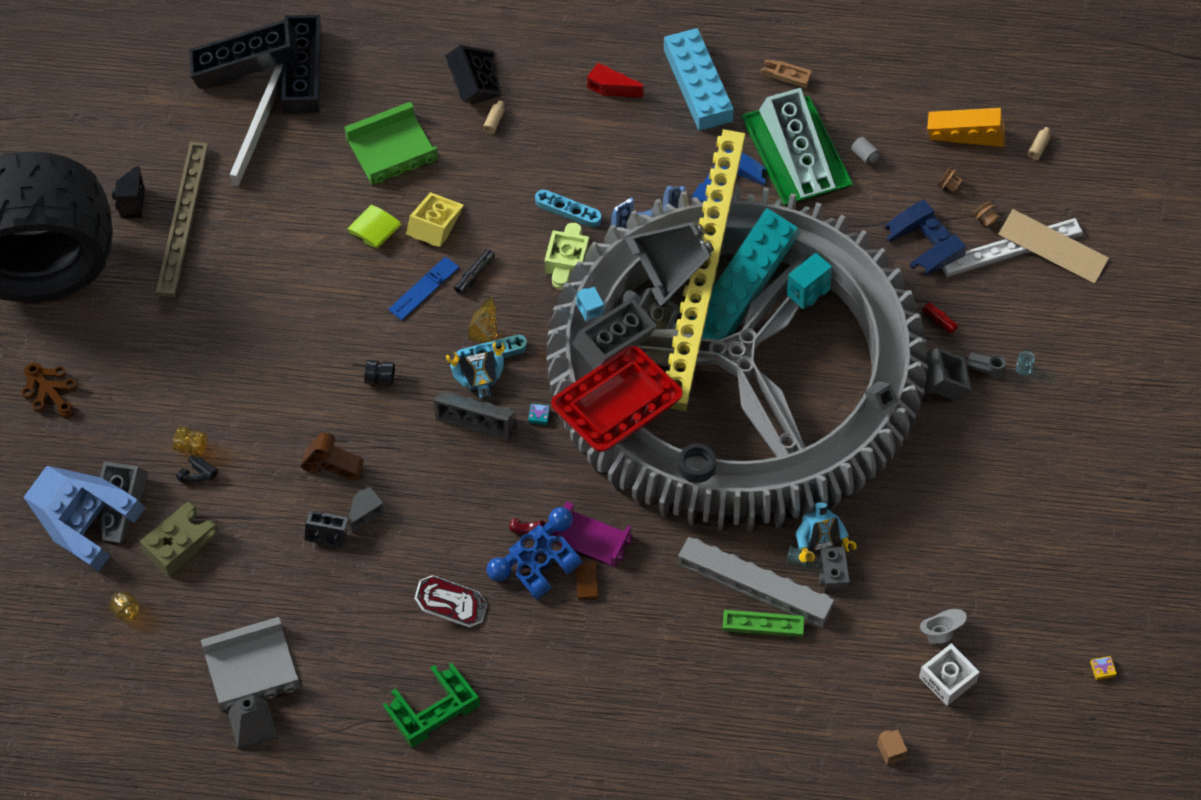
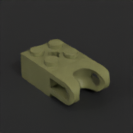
M192 502L185 503L140 541L143 553L168 577L199 552L198 550L211 540L218 531V526L211 520H207L200 525L191 523L198 513L196 505Z

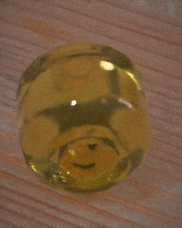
M122 591L112 597L109 608L119 620L130 621L137 616L139 603L131 593Z

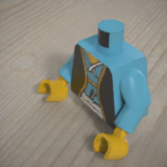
M495 342L493 343L495 354L493 351L459 359L458 354L454 352L455 358L453 360H450L448 354L446 355L447 361L451 363L450 367L454 379L463 387H468L469 391L478 389L480 399L491 396L489 386L495 385L496 380L501 376L504 367L503 352L505 346L503 342L500 349H496Z
M816 503L815 512L805 514L801 525L796 531L799 550H802L799 555L801 562H807V560L808 562H813L815 555L811 551L838 545L840 540L843 541L841 547H845L846 553L850 552L848 544L852 550L857 548L854 541L848 540L847 537L849 535L840 518L827 509L826 503Z

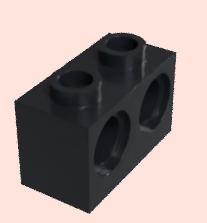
M310 510L305 523L304 541L343 548L347 536L349 517Z

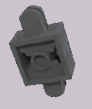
M652 288L641 291L640 295L632 290H628L619 296L620 305L633 298L657 325L655 330L676 329L677 321L675 319L680 311V307L669 299L660 306L651 290Z

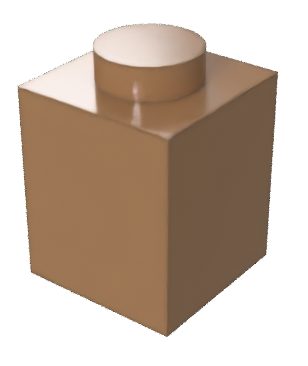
M898 729L894 731L887 730L881 733L878 737L877 745L886 765L905 760L908 750Z

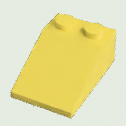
M430 192L410 215L406 235L428 242L432 246L440 247L450 234L464 205Z

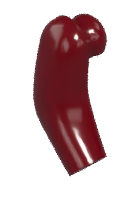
M513 518L509 522V530L515 534L525 535L538 525L543 527L546 522L541 520L531 523H520L519 519Z

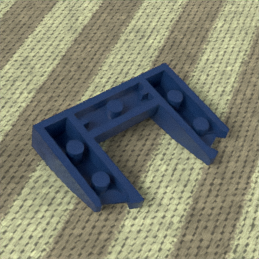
M924 199L910 206L885 225V229H890L891 232L890 235H887L888 242L917 228L930 240L934 247L910 263L911 269H915L919 265L926 268L925 275L933 273L964 257L966 254L964 243L956 234L952 236L934 216V210Z

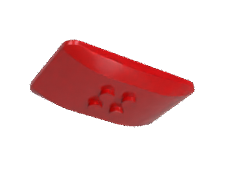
M629 346L556 394L552 398L551 406L594 450L605 452L639 431L676 404L682 398L683 391L644 351L637 346Z

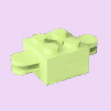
M577 223L567 224L564 232L552 231L545 257V273L553 274L552 284L556 289H563L564 284L570 282V274L578 261L585 262V255L589 250V237L582 236V228Z

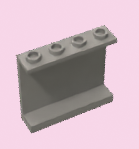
M279 617L201 640L221 712L229 711L239 699L253 695L263 699H272L276 695L292 693L300 688Z

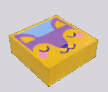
M1111 656L1090 661L1096 681L1116 677Z

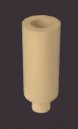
M498 101L497 104L492 106L483 125V130L488 134H494L505 111L503 101Z
M1045 127L1037 134L1028 151V156L1031 159H1040L1051 138V130Z

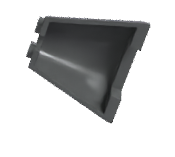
M694 222L625 238L632 254L639 256L654 285V288L651 290L660 306L665 304L711 256V252L714 251L711 242L706 241L704 237L705 230L701 224L696 225Z

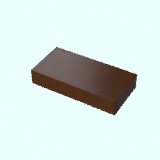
M583 561L576 568L578 600L598 599L595 561Z

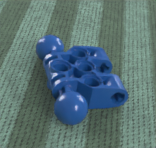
M564 507L553 509L549 514L548 523L543 527L538 525L528 534L523 535L517 543L508 549L510 553L506 557H496L490 560L486 568L488 577L492 581L502 582L510 576L511 567L518 562L517 577L533 597L538 600L552 588L543 577V570L548 569L553 562H557L565 573L569 575L583 563L563 537L550 536L555 531L563 532L572 526L573 515L571 511ZM527 541H535V544L532 548H525V544ZM562 543V549L554 551V544ZM541 555L547 556V560L543 564L537 563V559ZM525 568H531L529 576H522V571Z

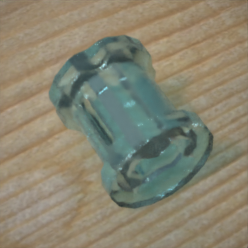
M1029 351L1020 352L1017 358L1016 371L1020 375H1028L1032 372L1035 357Z
M790 545L786 562H798L805 567L807 562L799 560L802 550Z

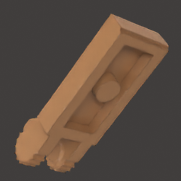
M766 59L764 62L765 67L761 69L760 74L767 78H774L807 88L813 71L782 61Z

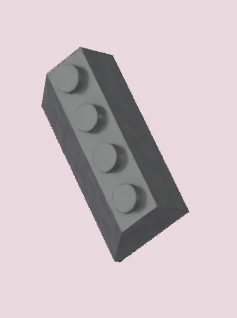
M442 391L434 399L436 420L509 440L516 423V412L510 408H501L489 402L483 403L471 397H461L452 392Z

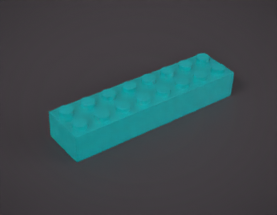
M765 209L713 287L702 338L720 340L734 334L748 313L751 303L760 295L800 235L801 231L798 227L770 209Z

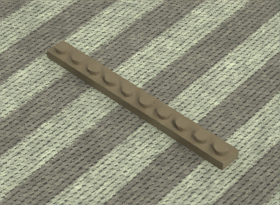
M189 143L156 289V295L160 297H176L209 148L208 143Z

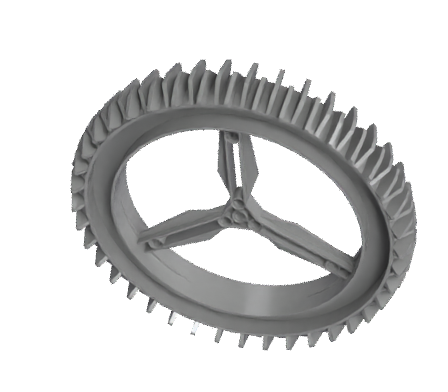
M736 185L735 201L731 202L720 255L737 253L766 208L798 227L801 233L782 260V262L791 266L751 303L743 330L720 340L702 338L696 364L718 365L738 378L741 408L776 455L775 458L754 461L716 459L714 475L705 482L693 483L684 479L679 473L678 458L682 450L657 438L645 428H641L609 450L598 452L558 414L565 429L570 430V438L581 453L587 452V460L596 472L608 471V481L616 491L619 488L626 490L632 487V497L639 506L642 504L644 497L645 503L649 505L660 498L659 511L661 516L665 518L672 503L674 504L673 514L679 515L684 507L689 509L688 522L691 526L695 524L697 511L704 512L703 522H708L710 513L719 514L718 530L722 531L724 515H733L734 525H739V515H747V531H752L755 515L758 514L761 515L765 524L769 523L770 513H774L775 526L779 528L785 520V510H788L794 518L799 517L800 508L802 518L805 514L814 512V503H826L829 510H832L841 501L842 493L848 496L851 494L853 496L856 495L865 486L866 478L874 479L886 467L887 459L892 460L902 447L904 438L908 437L910 429L915 424L916 415L923 400L928 365L926 364L927 341L923 338L924 327L921 315L919 313L916 314L917 306L911 290H904L905 282L899 268L888 269L889 260L884 248L869 250L870 241L865 230L860 234L857 232L847 234V221L843 215L839 217L836 225L834 218L822 221V204L818 202L815 205L812 216L809 215L810 208L804 207L801 211H796V194L791 193L788 207L786 208L782 207L781 199H778L775 205L768 204L769 188H764L762 203L754 202V195H749V201H740L741 186ZM683 191L679 197L678 208L676 209L672 205L666 204L664 210L661 200H655L651 217L645 214L638 215L637 211L634 210L627 221V229L622 227L616 228L613 224L605 236V244L593 242L585 255V262L578 261L570 274V283L566 282L558 297V306H555L553 309L550 331H548L547 369L550 391L553 397L594 370L572 344L578 332L620 306L618 299L623 292L628 290L634 291L650 278L639 256L632 254L625 238L690 222L698 225L700 218H704V213L702 212L703 203L697 197L692 198V205L689 206L687 193ZM711 216L710 218H712V219H717L718 217H717V216ZM712 232L706 233L709 236L714 235ZM817 253L832 266L830 289L849 307L865 335L872 364V376L867 389L879 381L889 383L898 401L882 411L877 409L864 393L854 411L841 425L816 443L805 447L782 390L761 373L753 361L754 350L762 341L786 328L800 306L787 297L757 335L753 329L788 287V274L813 254ZM595 287L604 303L603 315L585 321L576 305V296L584 288ZM654 330L650 338L637 347L644 351L657 365L671 367V365H668L670 353L674 354L672 342L673 337L678 336V330ZM689 333L684 334V336L687 338L693 336ZM681 351L680 353L682 355H687L689 352ZM752 377L784 432L780 437L748 382ZM692 456L686 459L685 462L688 468L695 471L704 470L709 466L707 459L701 456Z

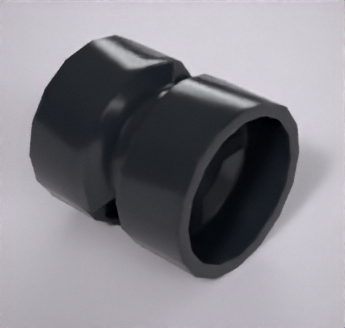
M368 359L365 366L364 383L374 385L379 382L381 386L392 387L395 376V363L383 361L380 365L379 361Z

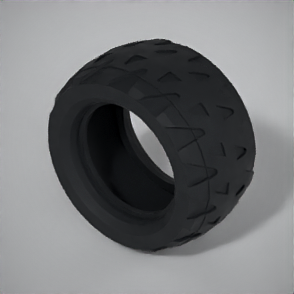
M16 152L0 155V300L14 302L51 300L69 295L89 285L106 267L113 235L110 206L102 185L99 184L96 175L81 163L53 153Z

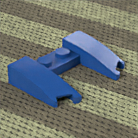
M742 152L737 175L765 186L766 179L762 178V172H766V168ZM709 175L703 184H699L692 195V198L697 197L701 203L706 201V188L712 182L709 179ZM718 183L719 186L725 185L724 183Z

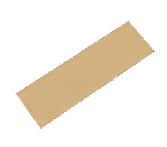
M1012 209L998 234L1093 283L1096 282L1109 259L1105 255Z

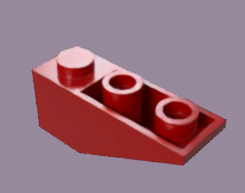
M597 63L587 76V88L600 95L643 97L644 95L643 84L625 76L623 73L612 70L606 65Z

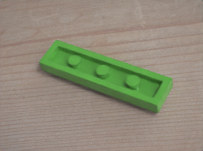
M724 610L722 631L803 638L804 616Z

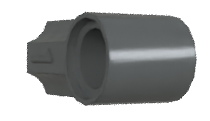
M970 353L967 369L987 373L993 379H1000L1005 373L1006 360L1003 356L993 355L990 357Z

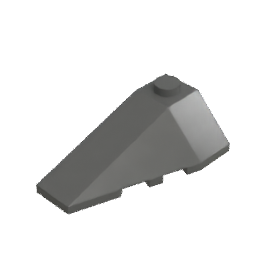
M104 461L100 478L117 486L140 501L145 489L148 471L138 466ZM104 505L102 508L103 516L101 517L102 540L122 543L131 521L109 506Z

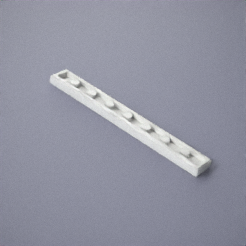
M283 64L276 65L230 172L233 186H239L282 85Z
M1076 218L1047 226L1071 239L1080 237L1083 234ZM1008 239L968 250L964 257L942 267L946 277L1031 251Z

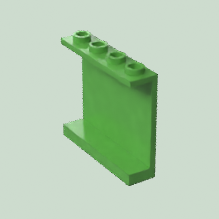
M411 102L344 127L346 139L371 185L381 183L386 179L399 176L404 172L414 170L438 159L437 147H432L414 116V108Z

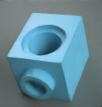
M595 287L584 288L577 293L576 305L585 321L603 315L604 303Z

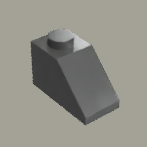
M371 487L360 490L353 497L348 520L352 533L384 513L383 502Z

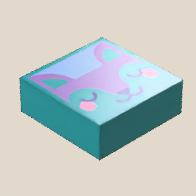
M530 404L528 423L547 425L550 405Z

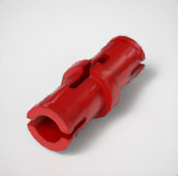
M931 302L924 306L922 311L929 315L935 324L942 326L950 334L957 330L958 324L952 321L947 316V313L940 311Z

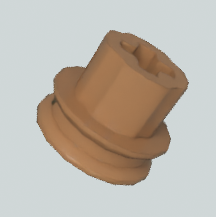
M950 166L937 186H942V189L947 187L952 192H955L963 179L956 175V170H952Z
M992 200L984 203L972 214L977 217V221L981 220L986 227H989L1000 218L994 210L996 205H992Z

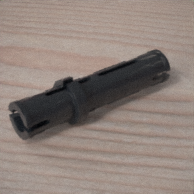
M486 249L472 267L462 274L461 280L454 286V291L459 295H463L468 287L476 282V278L495 257V253L490 249Z

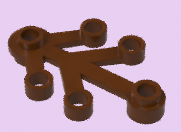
M39 363L28 364L24 369L25 377L28 380L26 387L22 389L23 398L30 400L34 397L33 388L35 381H37L40 386L37 399L32 403L34 411L37 413L44 411V401L47 393L58 406L60 417L63 419L71 418L74 415L73 405L69 402H64L54 389H64L72 392L77 388L76 381L71 378L65 382L51 381L43 377L53 376L57 379H63L66 376L63 366L47 369L43 368Z

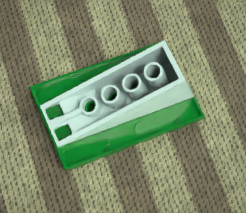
M801 88L767 97L759 110L741 116L784 206L788 205L791 193L796 194V202L853 185L810 96L804 97Z

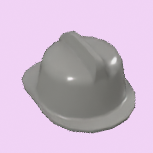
M949 609L924 620L920 624V629L923 633L927 634L930 644L946 643L952 639L954 630L966 622L967 616L962 610Z

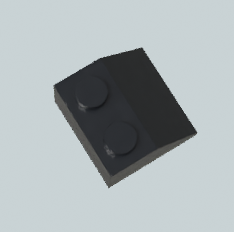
M135 166L118 179L115 189H112L115 209L119 211L120 218L143 216L145 186L140 166Z

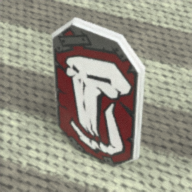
M433 575L419 581L414 598L422 611L467 627L482 623L487 603L480 592Z

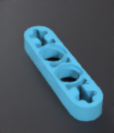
M540 190L535 195L536 205L544 210L592 228L601 224V213L597 209L548 190ZM557 203H563L565 206L563 208H557L555 205ZM574 209L581 210V213L575 215L571 211Z
M513 335L464 348L456 353L459 359L463 356L469 357L473 353L477 355L479 351H493L495 354L493 343L495 342L496 347L502 346L503 342L505 346L503 354L504 358L525 352L527 340L523 335Z

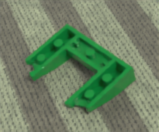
M449 663L450 670L437 671L436 665L430 667L448 696L417 715L396 688L391 692L395 699L390 706L383 703L387 714L411 748L428 739V733L460 713L465 716L481 706L477 694L452 663Z

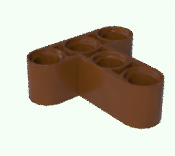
M324 432L320 433L306 448L300 465L304 471L313 473L319 468H323L349 480L359 479L364 459L334 446L336 438L333 435Z

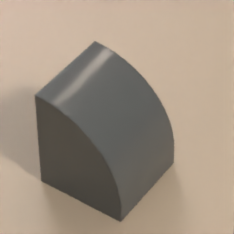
M879 381L864 391L870 402L882 411L898 401L889 383Z

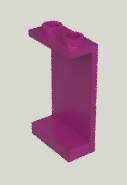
M566 501L563 507L570 510L573 515L572 526L563 532L555 531L550 536L563 537L576 553L615 568L618 561L621 562L623 560L626 545L629 546L633 539L631 526L627 525L625 531L574 512L573 503ZM556 543V545L563 546L562 543Z

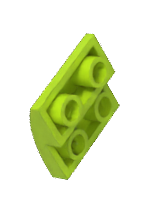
M370 205L347 229L350 234L362 238L365 244L378 249L401 226V223L384 210Z

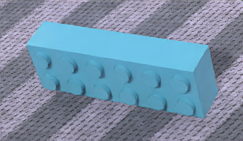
M698 28L665 36L664 52L698 131L733 122V107Z

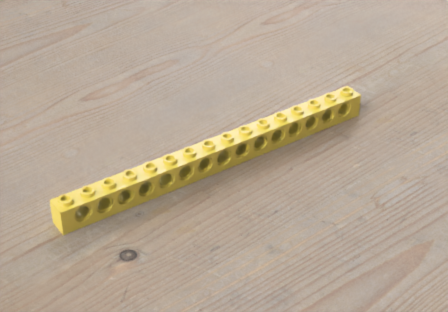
M723 129L722 136L717 138L716 147H719V150L714 152L713 163H715V168H711L709 179L712 182L706 188L705 196H708L707 202L704 201L702 206L704 218L699 220V224L705 230L704 237L706 241L711 242L714 251L711 252V256L701 265L707 268H698L689 278V285H685L683 296H686L685 302H681L679 312L682 313V318L677 320L676 330H678V336L673 337L672 347L675 348L674 354L670 353L668 365H671L670 371H666V374L681 387L683 395L676 404L670 407L671 409L687 410L744 147L745 133ZM718 183H724L725 185L719 186ZM719 199L721 202H715L714 200ZM711 216H717L718 218H717V219H712V218H710V217H711ZM712 232L714 235L709 236L706 233ZM698 282H700V283H703L704 285H702V286H697V285H695V284L698 283ZM697 299V300H699L700 302H699V303H693L692 300ZM693 316V317H695L696 319H695V320H689L688 317ZM689 333L693 336L687 338L684 336V334ZM687 351L689 353L687 355H682L680 352ZM683 368L685 369V371L678 372L676 371V369Z

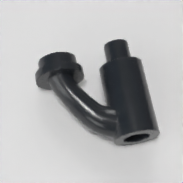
M191 455L188 461L192 464V468L200 474H190L189 470L182 468L178 471L176 478L180 483L184 481H211L217 476L218 469L203 458H196L194 455Z

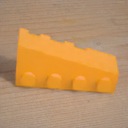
M1001 108L935 111L928 113L927 130L930 140L1004 147L1005 126Z

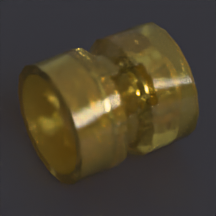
M179 426L173 437V450L183 453L188 451L189 454L200 457L207 444V433L198 430L192 432L190 428Z

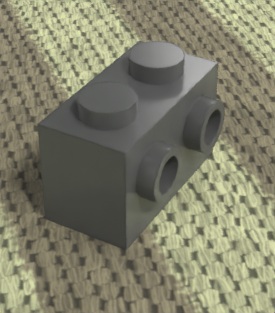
M845 547L821 548L820 556L816 557L817 568H821L819 583L823 585L824 593L848 591L849 575Z

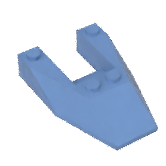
M51 466L45 467L24 496V499L53 541L98 572L110 555L82 535L104 505L109 506L133 523L136 522L146 508L136 498L103 478Z

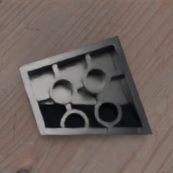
M459 45L445 55L448 67L453 75V80L457 85L459 96L463 102L476 104L501 95L499 80L494 72L497 69L496 63L493 62L492 58L495 56L494 51Z

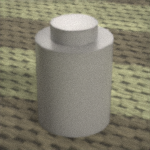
M865 137L858 138L851 147V150L866 164H873L879 158V150Z

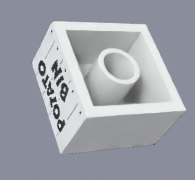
M951 643L921 667L919 678L948 706L977 682L979 671Z

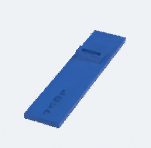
M445 256L398 299L388 311L402 321L455 273L459 266Z

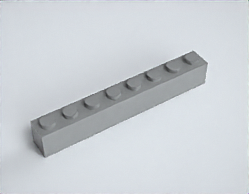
M688 537L678 555L679 566L791 615L804 616L805 621L821 628L824 627L832 611L834 600L828 595L819 594L808 586L798 585L789 578H782L771 570L759 568L752 562L743 561L734 554L729 555L718 547L704 544L699 539Z

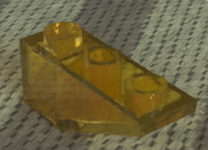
M490 297L474 312L468 327L469 339L487 343L491 342L493 337H496L498 327H496L497 317L495 316L497 306H494V298Z

